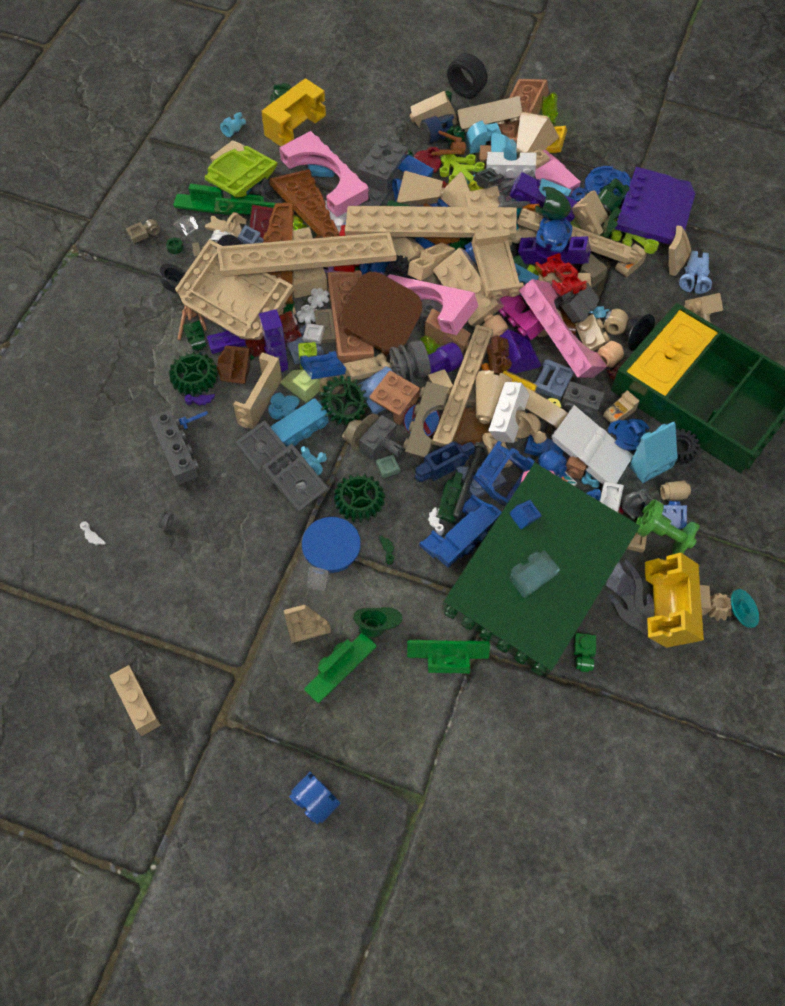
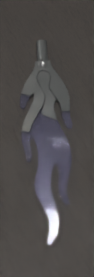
M625 560L628 569L633 575V578H631L624 571L620 562H618L605 584L623 598L628 606V610L624 609L618 599L611 594L608 595V598L613 602L619 616L626 623L640 630L648 637L647 618L654 617L653 599L650 594H647L646 606H644L643 584L639 573L628 560ZM648 638L654 649L662 646Z

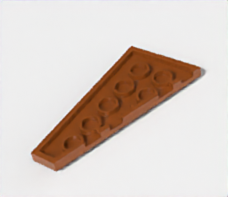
M310 169L270 178L269 184L287 203H293L294 211L317 235L322 230H332L336 233V236H339L334 220L330 218V212L325 207L326 203L322 194L315 185V179L311 177Z
M293 203L275 204L269 220L268 230L263 237V243L293 240ZM293 270L266 272L270 275H276L277 279L280 278L293 285ZM293 292L285 304H293Z

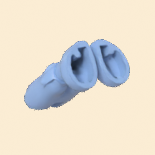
M692 251L687 266L684 268L685 274L681 276L679 285L684 291L691 292L694 288V276L697 275L695 293H706L712 287V281L707 277L710 273L709 253L703 252L702 257L698 258V251Z

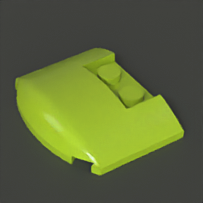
M243 146L244 151H237L235 148L215 159L208 167L205 180L235 197H242L247 195L246 191L263 178L268 179L277 167V162L248 146Z

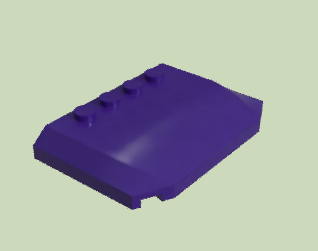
M636 167L615 230L671 245L676 235V226H682L685 230L695 197V191L691 182Z

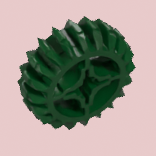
M193 351L192 354L186 352L185 356L179 355V360L174 359V364L170 365V383L175 390H178L180 394L184 393L185 396L191 394L194 397L195 394L202 395V392L208 393V388L213 389V384L217 383V365H215L212 358H209L207 354L203 355L201 351L198 354Z
M343 375L339 376V379L333 377L332 381H327V386L324 385L322 387L324 392L319 394L320 397L324 398L319 400V403L324 404L321 410L327 411L325 417L330 415V421L333 422L336 419L337 425L341 424V422L343 425H348V422L350 423L355 419L360 420V415L365 414L362 408H367L368 406L364 403V401L368 400V397H363L366 390L361 391L360 389L363 384L357 386V379L351 382V376L345 379ZM343 386L340 394H332L335 387ZM344 397L347 403L343 404L341 398ZM332 402L336 404L337 410L334 409ZM355 406L351 414L344 415L347 407Z
M358 472L356 477L350 474L349 479L343 477L342 483H338L337 489L334 490L335 508L339 510L340 515H344L346 520L352 517L353 523L356 519H359L360 523L363 522L364 518L369 521L370 516L376 518L377 512L381 513L382 507L385 504L384 488L380 486L378 480L374 481L373 476L367 478L366 473L363 477ZM368 491L374 495V500L370 498ZM345 495L351 500L350 505L344 500Z

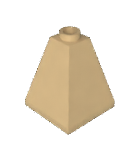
M521 113L516 146L517 158L520 157V153H532L539 148L544 151L558 139L559 136L548 116Z

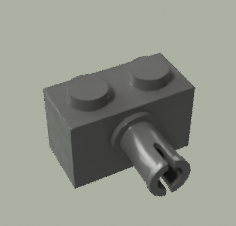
M381 415L359 439V451L373 461L384 449L398 457V452L401 454L404 447L393 441L396 437L397 424Z

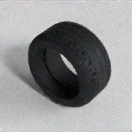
M463 53L457 56L447 69V78L450 86L462 97L472 98L476 96L487 84L488 75L484 64L479 58L470 53ZM461 68L469 73L473 83L466 79Z

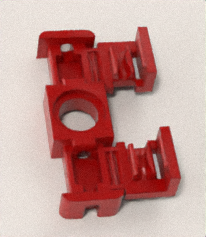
M561 253L548 257L547 262L542 265L535 262V268L543 278L552 272L556 273V276L562 281V283H557L555 280H552V288L560 296L572 291V289L573 294H577L579 290L583 291L587 288V281L582 282L578 278V271L569 262L565 264L561 260Z

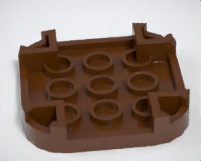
M368 272L363 274L358 280L343 308L339 320L347 336L351 334L377 348L387 356L390 354L391 347H397L398 349L399 345L404 346L421 315L422 301L414 291L378 272Z

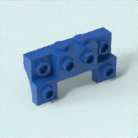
M474 494L465 503L462 511L467 516L445 535V539L433 530L430 536L420 542L422 549L432 558H438L448 568L459 557L462 558L465 554H471L479 541L483 542L488 534V530L502 513L494 505L483 502Z

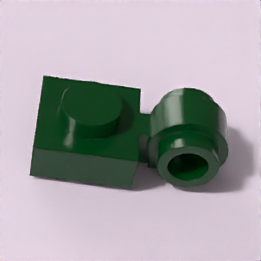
M200 321L183 325L187 341L190 342L192 350L199 351L203 350V347H207Z

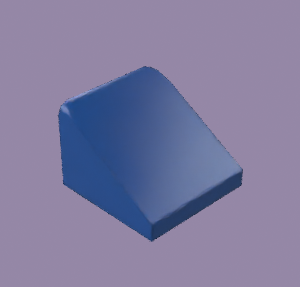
M531 500L517 505L510 512L511 517L520 529L527 527L542 516Z

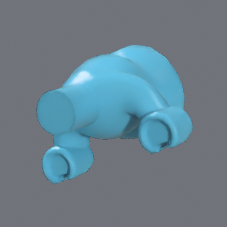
M241 112L234 115V120L228 117L220 124L221 131L226 137L233 136L234 133L239 132L242 126L246 124L245 119H241Z
M301 447L302 457L316 474L320 475L323 468L319 463L327 460L326 454L320 452L316 458L310 453L308 447Z

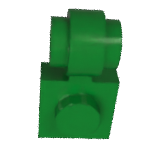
M576 633L574 636V655L581 656L576 658L575 668L579 669L580 672H589L594 669V659L590 657H595L596 635Z

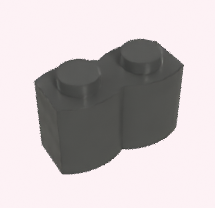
M587 283L585 290H579L577 294L572 293L561 307L573 323L577 321L582 322L588 317L587 314L597 307L600 299L589 283Z

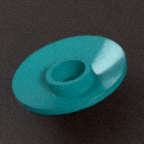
M742 589L735 590L731 595L733 614L745 627H756L759 623V612L754 600L746 591Z

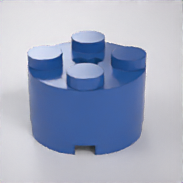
M311 772L291 790L292 794L289 796L297 806L307 809L304 813L317 825L320 822L323 823L341 804Z

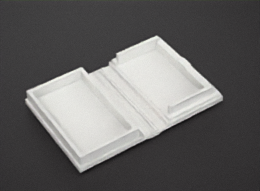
M575 405L552 435L554 443L571 457L580 458V460L588 465L586 471L603 485L604 481L616 484L633 457L628 450L618 447L614 443L616 441Z

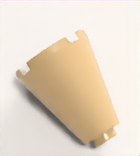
M483 370L479 371L476 376V418L479 419L480 423L490 424L492 422L504 383L512 382V379L503 373H500L498 376L493 375L494 371Z

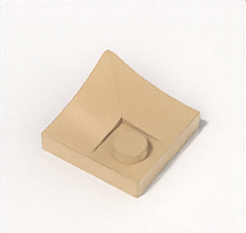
M678 225L676 226L675 238L669 247V275L673 276L678 274L691 254V246L683 227Z

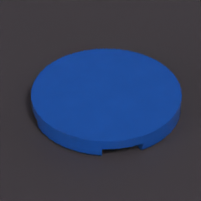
M601 166L591 170L585 179L584 189L587 190L586 194L594 190L598 195L604 186L609 184L614 178H617L623 185L630 186L632 179L625 171L621 172L613 169L612 166ZM615 188L612 193L616 195L618 190ZM626 195L621 200V203L624 202Z
M337 517L319 519L312 523L303 535V555L306 561L319 571L326 573L343 571L355 561L360 553L359 534L356 528L344 519Z

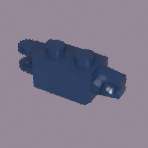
M453 441L426 455L424 463L416 467L415 479L419 483L432 479L434 482L455 471L456 468L465 465L466 460L474 453L475 446L472 442L461 446Z

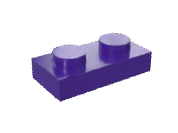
M229 331L207 336L212 354L222 352L226 345L235 347L246 346L245 339H241Z

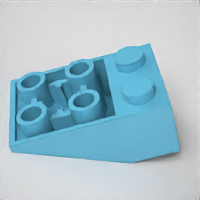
M674 422L668 425L663 424L656 431L648 432L641 437V442L636 448L637 451L632 457L629 467L642 483L674 466L677 460L676 426Z

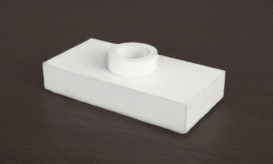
M604 481L600 502L618 512L624 485Z

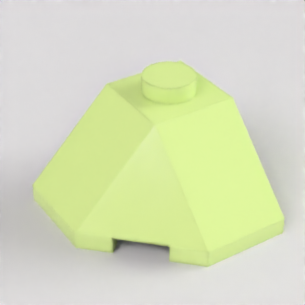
M292 370L280 383L308 403L320 391V380L322 378L311 380L305 370Z

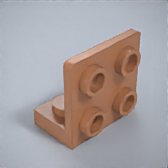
M389 371L370 395V400L392 412L394 422L400 425L404 420L407 409L416 404L420 399V388L394 372Z

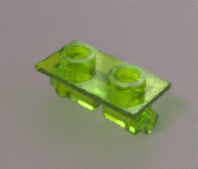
M552 92L548 97L542 96V115L548 116L552 124L555 125V118L558 116L556 104L558 96L555 92Z

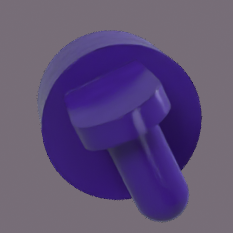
M450 342L437 348L436 352L429 354L430 374L444 369L449 373L461 367L464 356L460 347Z

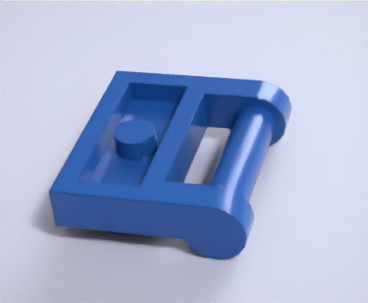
M335 351L311 357L306 355L300 356V364L311 380L343 375L346 372V367L337 358Z

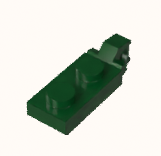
M456 471L452 479H448L445 483L435 516L452 524L456 520L453 513L463 487L460 484L463 476L462 473Z

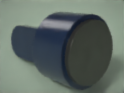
M447 114L438 118L433 116L422 120L420 131L424 141L430 144L444 139L445 136L438 132L446 133L453 126L454 114ZM446 122V127L442 128L441 124Z

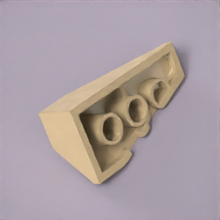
M306 605L284 610L291 643L331 633L329 622Z

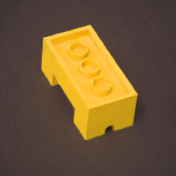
M306 78L261 111L264 135L279 146L293 141V129L307 119L316 124L326 116L325 105L321 103V101H325V91Z
M683 553L666 556V560L658 558L646 561L645 577L646 581L653 584L655 617L647 618L648 638L666 648L703 641L699 564Z

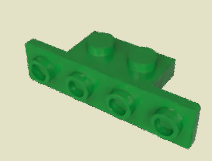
M190 184L188 188L190 195L177 194L173 204L174 208L224 215L232 214L214 211L215 199L224 198L223 190L219 187Z
M247 194L242 197L230 195V199L216 198L214 211L251 214L252 205L274 208L276 203L264 202V197L259 195Z
M362 633L352 643L347 639L344 643L340 642L333 649V653L329 657H324L319 662V667L317 668L318 675L304 688L305 692L319 704L376 648V644Z
M407 641V657L428 658V673H470V659H488L490 653L489 641Z

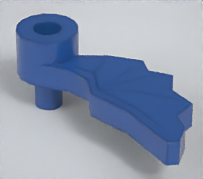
M205 411L189 419L182 417L178 420L180 425L187 429V423L204 417L208 412Z

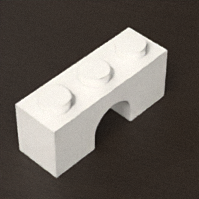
M488 152L486 169L492 168L497 174L504 175V178H517L521 172L527 173L531 170L535 174L536 153H520V157L517 160L509 161L504 158V152Z
M504 383L489 428V432L497 442L514 443L519 428L515 419L516 411L525 410L530 395L522 383Z

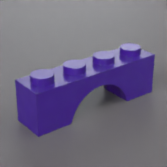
M521 172L515 179L509 195L518 202L529 201L530 204H539L540 208H543L546 199L538 189L537 180L524 172ZM566 196L570 202L571 208L578 203L577 201ZM572 209L569 215L561 221L566 219L571 222L575 218Z
M588 236L571 237L562 252L551 251L553 246L545 244L546 247L543 248V246L536 243V237L521 238L518 252L525 264H535V262L544 264L547 262L548 257L557 253H561V260L565 264L568 262L570 264L589 263L591 247Z
M277 309L258 313L266 347H264L265 354L279 358L281 372L289 370L283 326Z

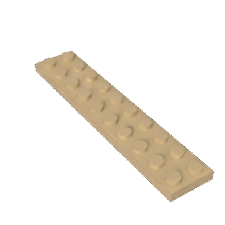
M348 206L345 236L390 232L391 237L473 238L475 233L509 229V238H516L517 208Z
M390 232L217 247L221 276L396 261L397 256Z

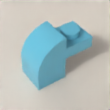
M479 121L469 128L466 135V145L470 154L480 152V145H486V141H491V134H502L497 123L484 125L483 121Z

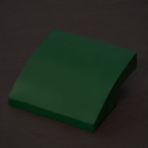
M618 207L614 209L601 226L604 232L599 236L608 238L617 227L618 223L615 219L622 212Z

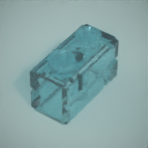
M545 550L540 554L538 551L528 557V563L525 565L520 563L511 570L512 574L509 579L524 598L560 572L559 567L552 561V558Z

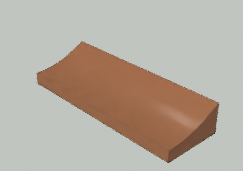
M518 79L509 98L520 96L522 112L538 115L549 94L547 80ZM510 119L504 120V124L498 125L502 135L513 139L517 145L520 120L510 122Z
M355 271L354 273L327 272V287L334 323L336 354L342 364L374 357L373 346L351 334L347 336L339 320L343 308L362 276L361 271Z

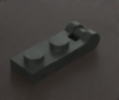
M488 168L476 173L473 180L477 182L478 186L488 188L495 184L500 185L504 175L497 174L494 169Z

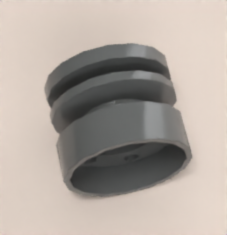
M421 340L408 343L407 351L403 345H399L398 349L397 347L390 348V364L395 374L410 382L413 379V374L417 379L428 377L431 373L429 357Z

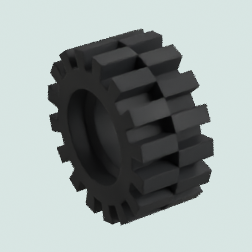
M397 255L396 261H390L386 267L387 275L391 274L416 280V278L408 275L410 261L406 256L403 258V255Z
M676 429V442L684 443L688 450L685 452L677 450L675 464L678 461L680 465H683L685 462L688 464L695 458L700 447V444H698L699 439H695V434L691 436L690 430L686 433L685 429H682L681 432H679V429Z

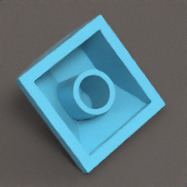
M491 134V152H504L506 160H516L517 145L515 141L506 135Z

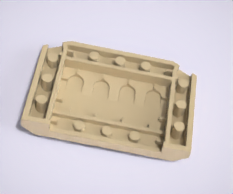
M209 239L175 290L181 297L183 304L194 312L241 339L260 340L263 332L258 313L277 309L279 313L295 289L294 286L264 272L221 276L217 247L221 245Z

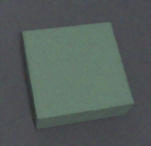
M394 455L376 460V465L382 478L400 473V468Z

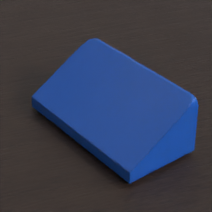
M410 155L398 167L402 172L408 171L430 178L434 171L433 168Z

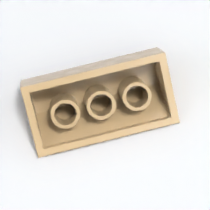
M520 96L458 110L460 127L465 132H468L469 128L479 121H483L484 125L494 122L500 125L504 124V120L510 119V122L520 120L519 117H521L522 113Z

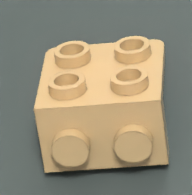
M593 190L571 209L581 229L600 235L604 232L601 225L607 220L608 215L596 191Z

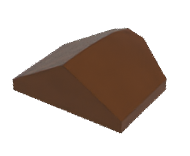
M228 345L224 347L217 363V370L221 381L239 384L246 383L250 371L249 348Z

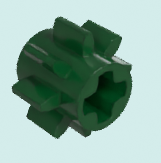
M451 126L446 131V133L452 136L462 138L461 142L464 141L465 132L461 131V127L456 126L455 128ZM450 138L445 139L449 141V145H451L452 142H455V140H452Z

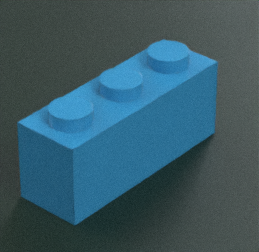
M314 398L270 427L286 447L290 444H293L295 447L298 442L309 438L316 430L324 428L329 423L328 417H325L327 411H322V406Z

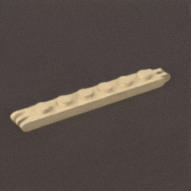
M522 209L517 223L538 231L539 224L544 217L528 209ZM572 226L571 237L588 236L591 251L623 263L636 262L638 252L632 250L630 246Z

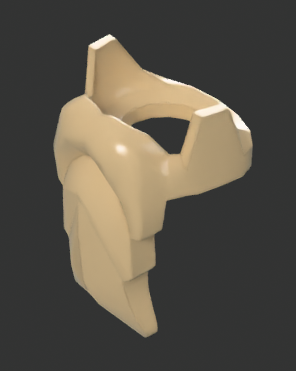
M236 212L232 213L227 221H221L215 216H211V222L206 224L205 228L212 231L221 230L220 232L223 233L226 231L238 238L242 231L240 224H246L247 220Z

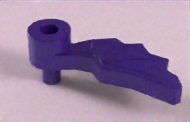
M215 394L200 395L199 397L187 395L185 396V403L191 405L194 402L199 406L211 403Z

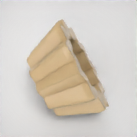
M721 593L710 596L711 609L708 611L710 618L715 617L716 621H719L720 619L726 620L727 616H732L731 598Z

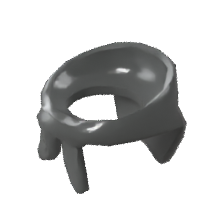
M642 489L624 496L620 503L623 511L634 519L639 516L643 517L641 507L648 499L651 501L655 499L650 496L646 489Z

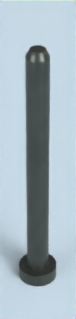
M481 442L474 443L475 451L453 513L455 519L461 517L481 454H484L486 451V445Z

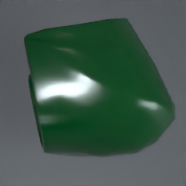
M543 187L542 190L546 192L543 208L536 205L535 212L550 220H563L571 212V205L567 197L553 187Z

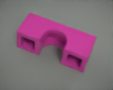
M520 295L515 297L504 296L499 299L504 307L498 312L503 318L505 316L508 318L507 320L512 327L517 326L518 332L523 337L527 336L532 340L544 330L532 309L521 313L527 307Z

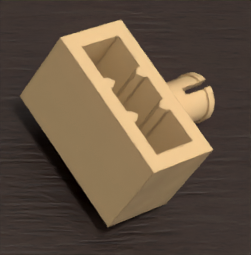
M717 293L686 300L685 308L710 322L709 315L711 313L723 311L721 295Z

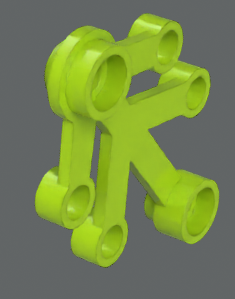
M454 154L443 155L441 157L443 167L440 168V176H449V168L453 167L454 170L452 175L449 176V183L460 172L471 183L474 176L468 171L481 172L485 170V164L482 162L475 164L476 157L472 154L467 155L466 158L456 157Z
M614 229L611 239L620 241L621 232L623 231ZM624 232L626 235L621 244L631 247L633 242L631 239L633 238L644 246L646 253L654 254L657 251L658 241Z

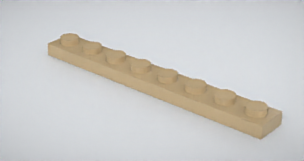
M476 325L433 437V445L443 447L453 442L476 381V376L485 357L487 346L493 335V329Z

